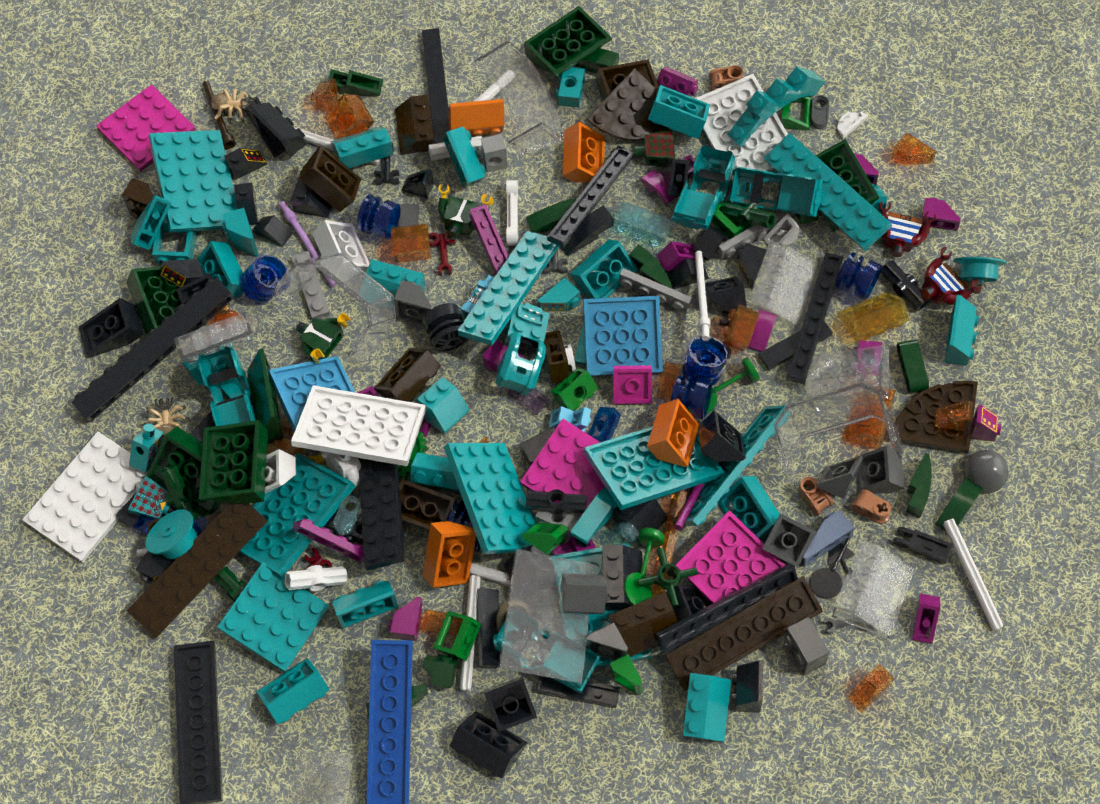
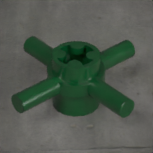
M660 547L656 551L661 567L657 570L656 575L637 579L639 587L657 584L660 588L667 590L671 606L677 607L679 603L674 587L677 586L681 578L696 576L698 571L696 567L679 571L678 567L674 564L668 563L664 547ZM663 573H667L668 577L673 576V579L665 580Z

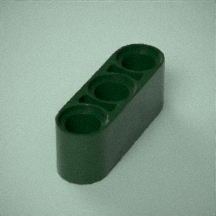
M917 339L897 342V352L908 392L913 393L928 389L929 380Z

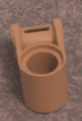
M738 65L711 70L708 75L712 80V91L742 79L743 69Z
M805 477L801 480L798 493L810 510L818 516L827 506L831 507L834 505V502L826 491L817 487L815 478ZM808 485L812 487L813 490L807 491L804 489L803 486Z
M866 489L861 490L851 505L855 512L866 516L876 523L884 524L890 518V503Z

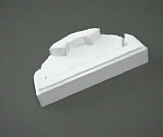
M847 112L842 115L837 127L839 136L844 139L868 118V115L863 112Z
M571 344L564 345L571 374L576 370Z

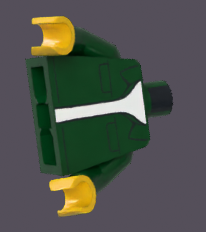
M442 184L438 187L441 193L438 203L439 217L441 222L444 223L445 229L449 231L448 236L453 239H457L459 234L470 235L475 230L468 214L470 209L481 206L482 203L483 205L486 204L488 208V206L494 203L492 196H490L488 202H485L486 194L481 196L482 203L453 196L446 198L450 193L449 186L447 185L445 192L441 191Z
M346 313L340 314L337 318H314L309 325L299 322L296 331L301 334V349L306 359L314 360L318 364V359L329 357L344 337L341 326L347 328L348 324L346 321L351 320Z

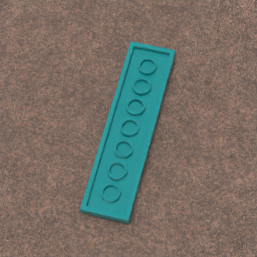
M791 133L764 157V160L778 173L822 179L821 189L823 190L818 210L865 252L892 227V223Z
M526 231L459 327L458 335L492 346L559 246L547 241L548 236Z
M786 405L766 406L742 435L746 459L743 461H721L719 463L724 471L721 478L705 482L683 526H699L705 522L707 514L717 507L719 499L728 493L731 484L740 478L743 469L752 463V458L755 454L764 448V443L767 439L771 438L776 432L775 429L787 419V414L791 410ZM679 513V514L677 515V517L674 519L675 522L677 521V519H678L680 513Z

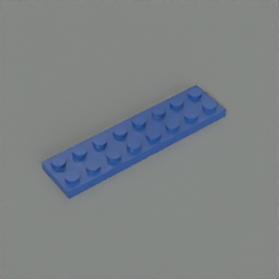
M371 640L367 804H409L413 640Z

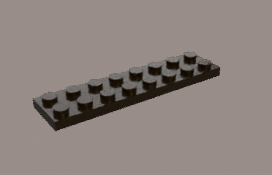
M230 503L193 541V546L185 554L178 557L133 603L127 612L150 634L157 638L268 521L250 504Z
M801 576L712 629L664 654L681 688L683 691H686L689 688L690 673L712 676L784 635L788 627L808 617L811 619L822 613L823 610L804 576Z

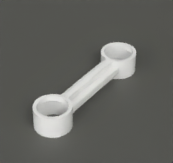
M507 180V246H517L518 181Z

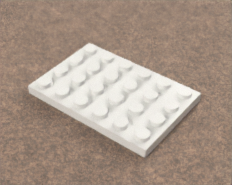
M754 74L695 98L710 104L703 132L713 149L726 152L728 150L732 151L735 156L734 169L744 167L767 172L775 171L764 160V157L788 135L776 113L768 118L743 146H739L727 135L747 109L746 104L756 90L764 92Z
M313 386L291 443L292 446L408 466L426 411V405Z
M97 432L22 520L83 563L118 522L119 519L115 515L138 491L148 471L144 473L129 466L130 452L100 432Z

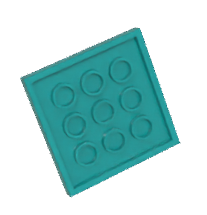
M263 562L217 629L285 673L330 605L305 589L288 590L285 586V576L281 578L267 568V564Z

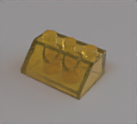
M889 291L838 311L849 334L857 341H866L870 336L883 334L887 329L900 327L904 322L909 321L904 299Z

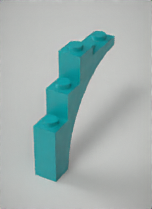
M796 66L786 80L776 78L766 93L756 90L746 104L747 109L727 135L739 146H743L751 135L774 113L801 97L815 96L825 81L813 71Z

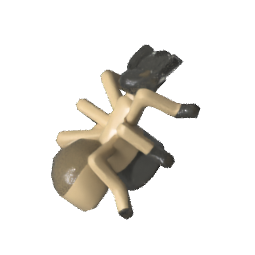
M224 89L220 94H216L212 98V107L218 110L214 120L216 121L220 117L223 110V114L228 116V124H231L232 116L236 115L238 111L241 123H244L240 108L250 112L248 107L255 105V98L243 91L236 100V95L239 93L237 89L233 90L232 97Z
M171 397V402L169 398H166L165 403L161 398L159 405L157 399H155V406L162 413L160 414L152 408L147 410L146 413H153L160 418H148L143 426L151 422H158L154 427L166 435L176 426L182 429L173 420L181 418L184 421H190V418L184 417L182 414L171 417L177 409H186L185 405H175L169 413L168 410L174 404V397Z

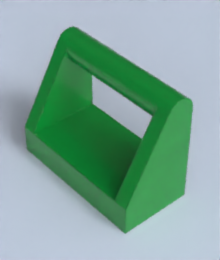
M806 96L792 101L794 103H804L803 122L789 116L790 103L782 107L781 123L785 129L809 130L812 98Z
M726 202L717 205L711 220L729 239L754 226L752 224L746 228L743 226L737 227L722 213L723 205Z
M537 522L522 534V539L548 555L560 545L569 528L563 524Z
M447 611L433 649L459 660L467 661L481 623L472 617ZM455 618L462 621L452 648L448 649L442 647L452 620Z
M628 654L610 663L611 674L616 682L636 695L643 693L642 680Z

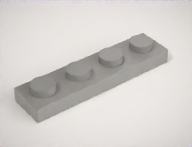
M781 211L775 213L774 227L784 217ZM754 225L719 245L718 256L721 260L726 257L731 258L738 250L744 248L745 243L752 244L757 239L762 240L772 229Z
M309 251L291 256L312 319L331 315Z
M623 268L619 276L618 283H621L622 286L635 289L645 296H659L661 303L670 304L677 310L687 311L692 297Z

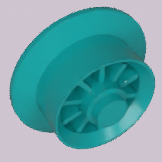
M959 257L953 259L954 263L960 265V278L964 281L977 279L978 284L998 281L999 267L1007 264L1005 260L989 257Z
M176 510L161 518L147 535L146 549L152 554H163L167 559H175L185 554L193 546V541L197 538V532L192 527V514L187 510Z

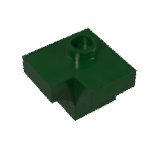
M439 654L437 657L427 655L423 660L422 668L430 672L431 686L451 688L455 680L458 659L449 655Z

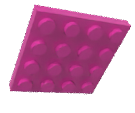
M152 84L96 125L97 129L140 172L154 162L148 139L149 133L196 130L195 126Z
M562 419L520 483L531 491L550 492L554 489H559L566 494L587 495V509L605 485L583 451L584 447L600 442L567 420Z
M729 510L675 566L678 567L679 571L696 567L698 575L686 577V579L713 604L786 565L777 556L763 550L764 543Z

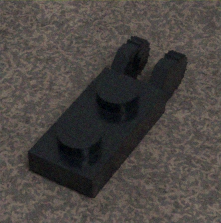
M903 526L898 527L897 532L911 538V541L895 537L893 540L895 545L908 548L907 550L946 564L953 545L952 543L918 530H911Z

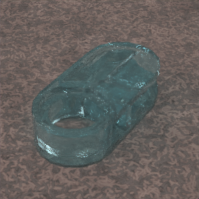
M348 496L342 500L334 519L335 530L341 535L349 534L353 530L360 513L359 500L354 496ZM350 502L356 504V508L352 511H348L345 508Z
M619 521L618 526L612 528L613 532L624 542H633L640 536L638 530L627 521Z

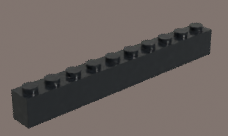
M217 277L209 280L200 292H195L186 304H181L172 316L166 317L157 329H152L143 341L137 342L128 354H123L114 366L108 367L99 379H94L85 391L79 392L74 397L71 403L86 420L92 422L235 297Z

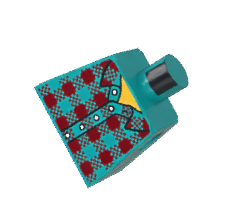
M145 424L143 430L132 441L129 466L146 473L154 461L165 434L156 429L154 425Z
M145 476L128 508V513L152 520H159L162 513L167 515L176 511L174 505H170L167 501V490Z

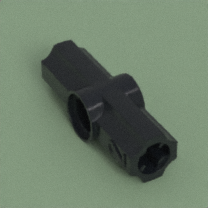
M893 260L888 261L881 268L880 272L892 284L895 293L899 297H905L917 311L923 309L930 302V299L926 300L922 297V290L918 287L914 276L909 273L906 274Z
M554 489L550 492L528 490L526 496V508L549 510L553 514H561L563 512L584 513L587 507V495L566 494L559 489Z

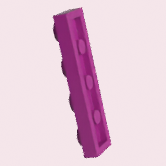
M484 204L470 209L468 214L496 276L509 256L487 205Z
M309 519L294 522L292 530L359 563L364 561L363 546L348 542L347 538L336 536L327 528H319Z

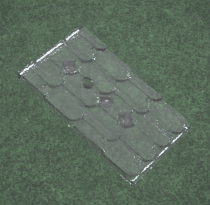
M515 550L499 668L579 684L582 683L589 614L563 613L562 574L594 575V564L527 550ZM543 632L548 634L547 639L542 637Z

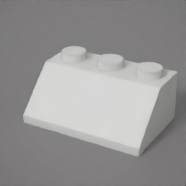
M324 220L312 233L331 278L346 279L367 271L370 263L353 224Z
M280 449L267 455L265 493L282 486L296 475V459L294 456Z

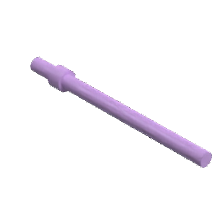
M285 201L281 202L279 206L285 214L284 218L292 225L330 286H336L338 284L335 278H331L326 264L298 223L294 211L289 209Z

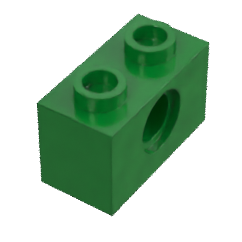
M577 368L550 392L560 407L575 411L584 400L591 398L599 388L587 370Z

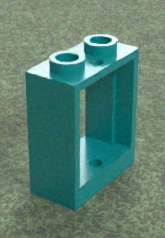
M165 217L154 240L152 256L155 263L162 265L163 261L193 259L197 231L176 232L187 233L184 252L161 251L164 232H169Z

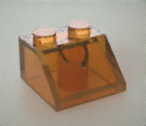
M346 93L341 96L325 116L336 139L366 131L374 123L361 97Z
M428 223L391 228L392 250L395 263L432 259Z

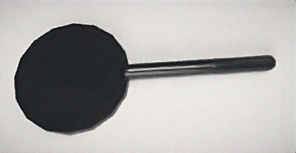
M847 537L832 569L821 568L812 575L810 581L811 589L818 597L830 599L840 593L843 585L842 578L835 570L851 540L850 537Z

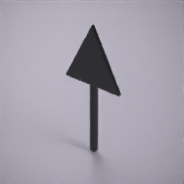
M840 543L829 551L828 566L835 563L843 544ZM846 548L840 562L855 592L859 593V589L844 559L856 554Z

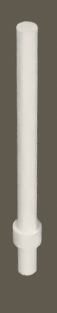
M696 251L695 263L700 309L699 328L701 329L702 340L708 341L710 339L709 329L711 325L707 313L703 257L701 251Z

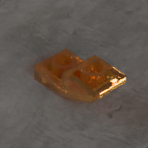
M425 609L421 630L439 633L447 612ZM453 618L447 634L457 636L462 621Z

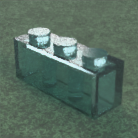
M625 201L621 203L614 216V227L618 231L627 232L637 239L649 241L654 246L664 247L673 230L672 220Z

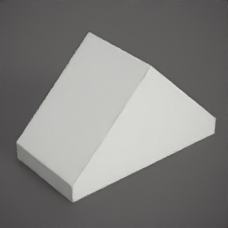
M787 213L763 239L771 250L776 252L798 239L799 226L791 215Z

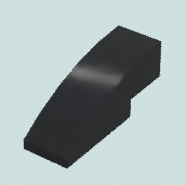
M604 205L589 214L566 246L562 248L568 256L599 238V234L614 226V218Z

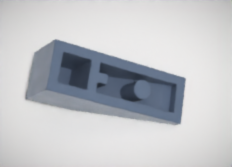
M840 510L836 513L831 512L824 518L803 556L802 564L804 567L844 542L847 537L853 536L854 527Z

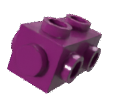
M669 67L661 68L657 79L658 86H665L690 97L695 96L698 90L697 79Z

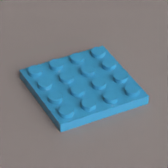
M659 296L583 299L586 370L590 375L613 374V366L652 365V372H663Z
M338 356L320 359L318 364L315 361L268 370L270 382L294 433L313 386L355 393Z

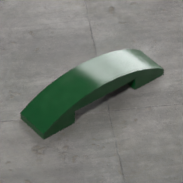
M967 477L935 525L946 531L943 525L944 522L954 519L958 527L981 494L983 488L976 486Z

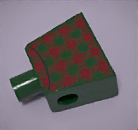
M665 130L646 134L644 136V145L634 146V157L645 156L646 166L664 167L665 157L675 158L673 131Z

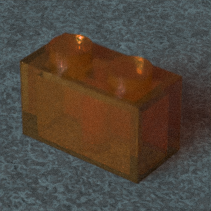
M742 305L731 309L728 315L729 324L725 326L722 332L724 337L722 343L743 352L749 346L760 313Z

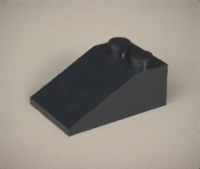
M122 298L117 299L79 326L86 355L89 358L129 345L144 335L135 305Z

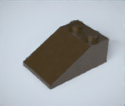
M649 59L598 68L596 84L602 100L604 101L634 68L658 90L659 86Z

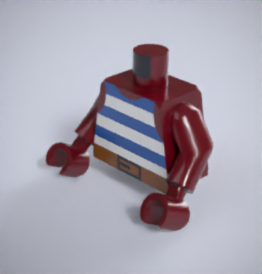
M883 201L879 203L881 214L892 223V227L881 236L885 240V246L892 248V256L901 257L903 251L910 252L912 247H917L926 240L931 228L930 223L936 219V214H934L932 220H928L927 214L929 211H927L924 216L926 221L923 223V219L890 211L887 214V211L891 208V203L888 202L887 209L882 208Z
M947 247L941 249L940 257L938 259L935 258L927 267L923 277L924 283L921 295L926 300L931 298L937 305H954L957 295H961L967 300L971 297L972 293L979 294L982 291V285L978 288L974 287L979 283L977 279L971 281V288H969L946 262L942 263L944 260H949L952 255V251L949 255L943 254Z

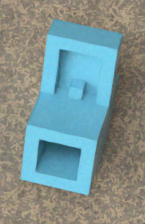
M561 406L552 411L548 429L552 427L556 429L561 420L565 419L585 432V428L588 427L591 421V409L583 407L574 412Z

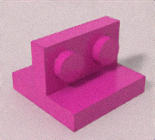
M652 365L613 366V404L652 403Z

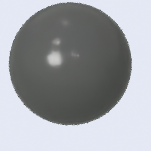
M980 450L973 453L967 459L963 474L964 479L968 477L976 486L983 488L982 494H991L997 492L1005 485L1009 471L1005 459L1000 454L991 450Z

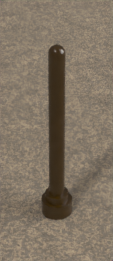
M204 81V90L208 97L214 116H216L218 110L212 107V98L214 97V93L212 91L210 83L208 81ZM221 114L216 121L222 134L224 149L228 150L236 146L234 136L228 133Z

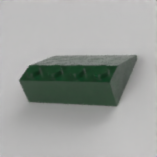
M578 6L525 41V56L535 66L558 77L610 42L612 37Z
M846 139L816 155L869 204L872 205L879 199L877 192ZM824 215L833 232L838 230L839 228Z
M161 266L131 269L126 282L146 335L152 329H157L162 324V321L166 317L172 316L181 305L176 290L180 287L159 275L158 272Z
M261 348L247 370L248 377L246 378L251 390L250 401L251 405H253L255 418L268 430L267 444L277 440L284 441L277 396L270 382L271 379L268 372L271 368L264 349Z
M259 420L204 428L199 489L200 501L237 504L264 502L268 430Z
M176 426L165 435L147 473V477L167 490L160 471L170 465H177L184 484L189 485L192 489L193 497L191 501L196 512L206 518L207 515L215 513L222 502L199 500L203 443Z

